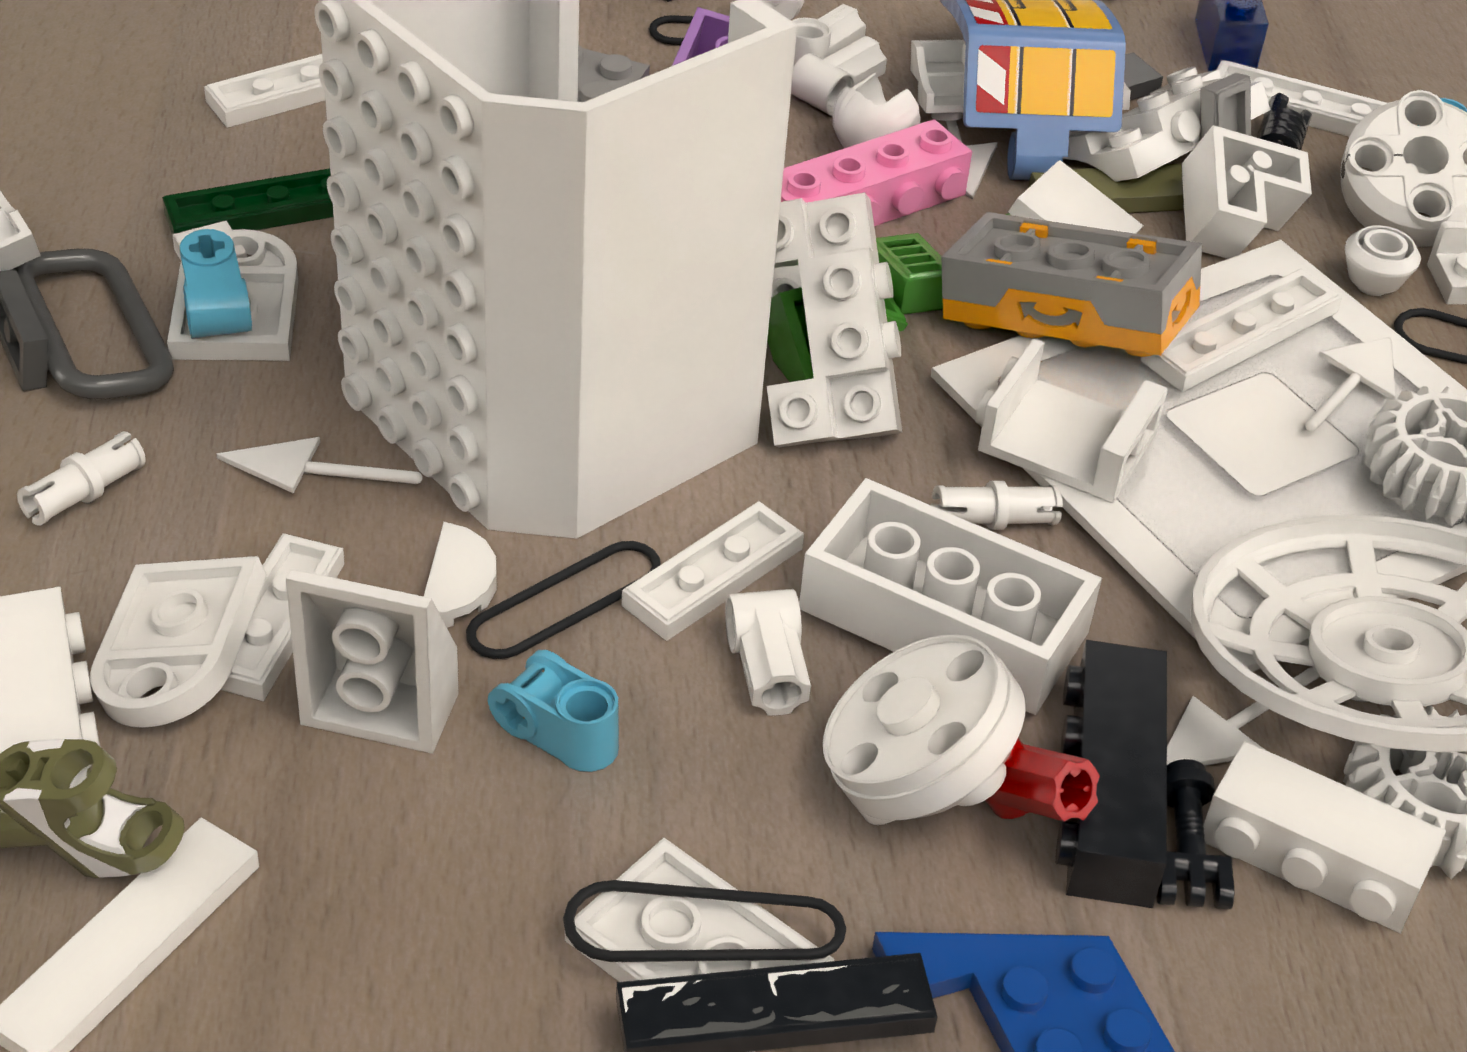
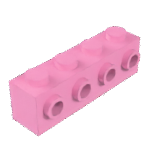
M933 119L784 168L781 202L802 198L808 203L865 192L871 199L874 226L964 196L966 194L972 150Z

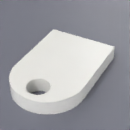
M246 229L223 231L231 237L234 246L242 245L247 254L252 255L247 258H237L241 278H244L250 303L252 331L191 339L183 292L185 275L181 261L167 340L172 360L290 361L298 291V271L296 256L288 244L274 235L261 231Z
M258 556L135 565L90 672L91 687L111 719L130 727L165 725L197 711L220 691L230 675L267 576ZM163 686L153 695L141 698L147 691Z

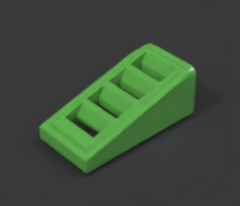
M919 233L876 238L879 263L888 262L893 284V299L903 314L943 309L941 255Z

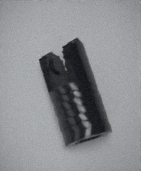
M1279 92L1271 97L1269 101L1271 110L1264 114L1256 138L1302 150L1312 114L1306 109L1300 114L1294 110L1287 109L1289 97Z

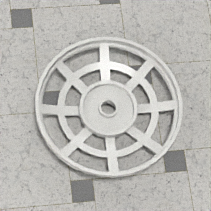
M1364 515L1319 516L1289 520L1259 528L1232 540L1214 553L1199 571L1191 601L1192 630L1201 651L1214 668L1242 693L1280 715L1310 728L1345 739L1394 749L1429 752L1467 751V714L1443 719H1430L1423 707L1443 703L1448 700L1467 705V630L1461 625L1467 619V581L1456 591L1420 579L1391 574H1378L1374 549L1395 550L1425 555L1467 567V532L1401 518ZM1325 548H1347L1351 573L1316 576L1294 582L1285 587L1259 564L1296 552ZM1237 576L1244 579L1266 598L1253 613L1249 635L1210 622L1215 599L1225 586ZM1355 591L1356 594L1355 598L1335 602L1321 611L1305 602L1306 599L1325 593ZM1383 593L1416 598L1441 607L1434 609L1410 600L1383 597ZM1285 613L1310 630L1309 646L1269 640L1272 626ZM1225 647L1253 655L1256 663L1267 677L1280 688L1250 671L1231 655ZM1277 661L1312 666L1326 683L1309 690L1287 674ZM1352 699L1392 706L1397 718L1369 714L1339 704Z

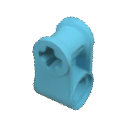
M201 229L185 236L180 243V256L185 275L183 292L191 339L252 331L245 279L241 278L235 247L231 237L215 229Z
M546 649L537 650L527 659L524 672L510 684L500 683L488 694L489 709L495 720L504 730L512 736L527 740L558 758L569 768L577 771L593 772L604 769L613 763L618 756L619 706L615 689L608 683L595 679L566 663L564 659L554 652Z

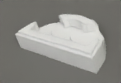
M443 522L423 597L432 598L448 628L454 626V618L469 614L477 607L478 612L488 607L497 590L496 555L487 541L467 527Z

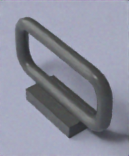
M76 248L40 252L41 256L12 270L0 271V341L22 391L47 388V370H50L53 378L63 390L74 396L87 399H111L142 395L156 391L168 383L174 371L172 356L126 267L118 258L107 252L95 249ZM75 271H91L104 276L149 367L138 371L107 375H90L79 371L60 335L35 278L46 274Z

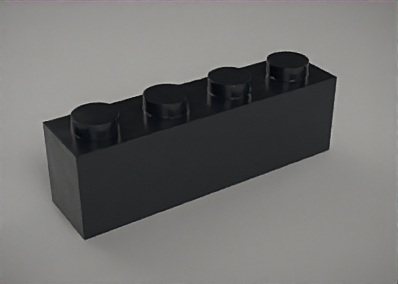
M1086 640L1080 666L1068 665L1066 672L1063 705L1074 706V716L1066 715L1060 753L1085 758L1093 764L1100 775L1096 790L1098 803L1085 820L1070 818L1069 822L1061 821L1057 837L1055 863L1067 866L1066 895L1153 908L1167 864V651Z

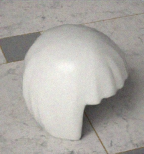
M876 73L871 74L852 88H849V86L844 87L836 98L833 108V128L844 148L918 125L921 119L919 104L909 89L903 90L886 102Z

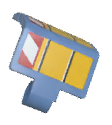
M940 0L958 23L966 45L964 125L971 128L1016 129V132L1011 134L1008 145L1007 170L1010 180H1030L1032 172L1046 173L1059 160L1063 161V157H1068L1069 131L1108 133L1120 131L1122 127L1126 42L1124 32L1118 20L1102 1Z

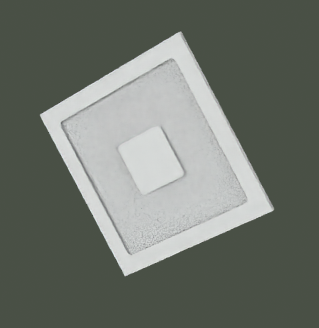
M1282 240L1202 268L1200 306L1185 325L1300 268L1342 296L1338 312L1184 392L1178 390L1141 362L1142 357L1130 355L1125 349L1101 345L1080 347L1072 344L1070 340L1048 336L1034 338L1044 342L1037 379L1125 412L1144 380L1168 388L1157 433L1114 503L1025 468L1023 469L1041 487L1058 485L1062 494L1063 508L1195 639L1191 623V601L1199 571L1218 550L1232 540L1259 528L1289 520L1319 516L1364 515L1401 518L1467 532V522L1463 519H1458L1451 527L1443 517L1433 515L1426 521L1425 513L1413 508L1403 511L1401 499L1383 497L1384 485L1370 481L1371 469L1364 464L1366 456L1364 450L1368 441L1366 435L1371 421L1375 420L1377 412L1383 408L1386 400L1389 399L1388 397L1360 381L1315 431H1309L1306 428L1307 421L1350 376V374L1318 356L1319 352L1323 350L1392 337L1395 381L1394 399L1398 398L1402 390L1417 394L1422 386L1429 387L1436 393H1441L1447 386L1454 394L1463 396L1467 395V389ZM1019 335L932 367L931 377L975 420L978 406L985 392L988 389L997 390L1008 360L1012 356L1020 358L1033 338ZM1325 548L1296 552L1259 564L1285 587L1294 582L1316 576L1351 573L1347 548ZM1374 549L1378 574L1415 578L1439 585L1467 572V567L1425 555ZM1237 576L1225 586L1215 599L1210 622L1249 635L1253 613L1266 598L1244 579ZM1355 591L1325 593L1306 599L1305 602L1321 611L1335 602L1355 598L1356 594ZM1383 593V597H1393L1405 600L1411 598L1406 596ZM1285 613L1272 626L1269 640L1309 646L1310 630ZM1225 647L1231 655L1250 671L1254 672L1260 669L1253 655Z

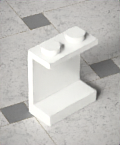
M1033 338L1020 358L1012 356L1008 360L997 390L988 389L980 401L975 417V422L982 425L978 451L1114 503L1157 433L1168 388L1144 380L1125 412L1037 379L1044 342Z

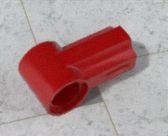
M1018 738L1008 759L1004 763L1006 766V777L1002 786L994 795L985 800L993 812L1002 819H1014L1030 812L1063 822L1070 818L1085 820L1098 803L1096 790L1100 775L1088 759L1026 745Z

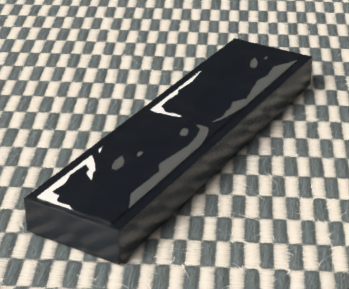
M921 953L617 982L616 1003L624 1052H752L935 1032L938 1018Z

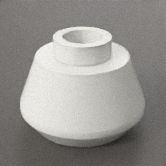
M1374 225L1365 227L1352 234L1345 244L1349 278L1361 292L1371 296H1381L1398 290L1417 270L1421 261L1420 253L1414 241L1404 232L1388 226Z

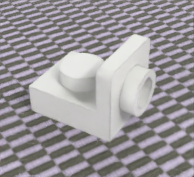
M1445 221L1440 225L1427 263L1446 304H1467V221Z

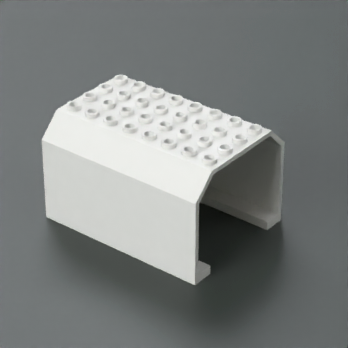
M318 0L319 3L315 6V20L321 32L323 63L319 67V78L325 91L327 121L323 124V134L329 148L331 176L327 179V189L333 203L334 230L331 232V243L337 257L338 281L335 282L334 290L340 305L342 330L338 332V342L343 352L345 371L341 387L348 404L356 411L361 410L378 426L381 434L389 443H396L414 460L415 465L424 476L432 477L450 494L453 502L460 510L464 512L469 511L488 530L575 539L757 444L797 24L761 0H736L730 4L727 44L588 101L577 102L579 0Z

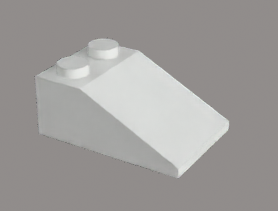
M290 569L285 579L300 725L433 754L458 696L457 646L432 598Z

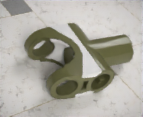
M84 739L26 741L14 744L0 754V848L46 845L86 877H122L146 873L164 864L180 844L185 826L184 819L165 802L156 801L153 798H140L124 794L110 788L117 772L116 761L96 742ZM162 825V829L154 841L144 847L151 833Z

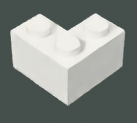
M1213 125L1182 163L1186 241L1202 243V252L1229 259L1240 255L1264 227L1279 231L1312 194L1308 152Z

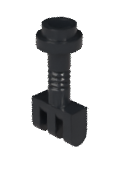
M1192 759L1176 760L1167 765V806L1174 808L1177 852L1167 851V864L1156 896L1157 903L1165 905L1175 904L1177 895L1176 880L1184 881L1186 905L1203 907L1206 896V882L1212 883L1215 908L1232 909L1235 896L1231 856L1206 854L1202 806L1211 802L1215 793L1214 778L1206 771L1204 764Z

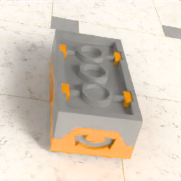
M987 212L941 256L943 319L964 322L966 326L974 329L995 327L1013 330L1020 336L1027 338L1048 336L1066 339L1080 347L1101 345L1125 349L1128 354L1138 357L1161 356L1200 306L1202 243Z

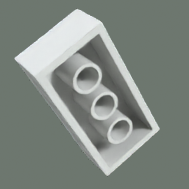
M865 478L805 553L799 605L800 610L893 652L914 642L940 635H964L978 639L1001 658L1022 689L1025 698V711L1036 715L1089 633L1102 578Z

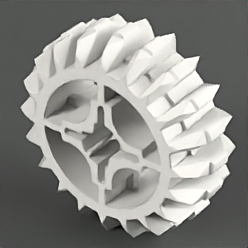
M1422 386L1417 394L1402 390L1397 399L1386 400L1383 408L1377 412L1375 420H1372L1366 435L1368 441L1364 450L1366 455L1364 464L1371 469L1370 481L1384 485L1383 497L1399 498L1402 500L1403 511L1415 508L1424 512L1426 521L1432 516L1444 518L1451 527L1458 519H1463L1467 522V395L1454 394L1447 386L1441 393H1436L1426 386Z
M1431 705L1425 708L1430 719L1460 716L1457 709L1447 717L1439 715ZM1380 714V716H1385V717H1390V718H1397L1396 715H1394V716L1392 717V716H1389V715ZM1355 741L1344 767L1345 777L1343 782L1346 784L1345 786L1446 830L1431 867L1433 865L1441 867L1450 879L1458 872H1461L1463 868L1467 871V751L1429 752L1405 750ZM1399 769L1402 775L1395 776L1393 771Z

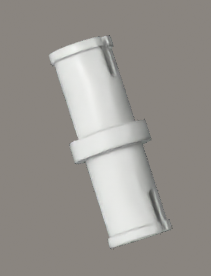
M123 431L115 435L112 440L85 455L76 452L61 461L60 469L30 486L19 489L17 499L20 508L27 518H30L39 511V514L32 517V523L41 526L53 516L79 501L90 503L103 495L105 486L145 465L146 459L143 448L136 438L131 440V434Z
M989 481L986 487H945L943 485H936L933 489L932 498L940 499V504L931 503V506L971 523L986 524L990 530H1004L1007 524L1048 523L1049 525H1057L1061 520L1062 512L1052 511V507H1063L1062 494L1058 485H1049L1048 487H1008L1005 481Z

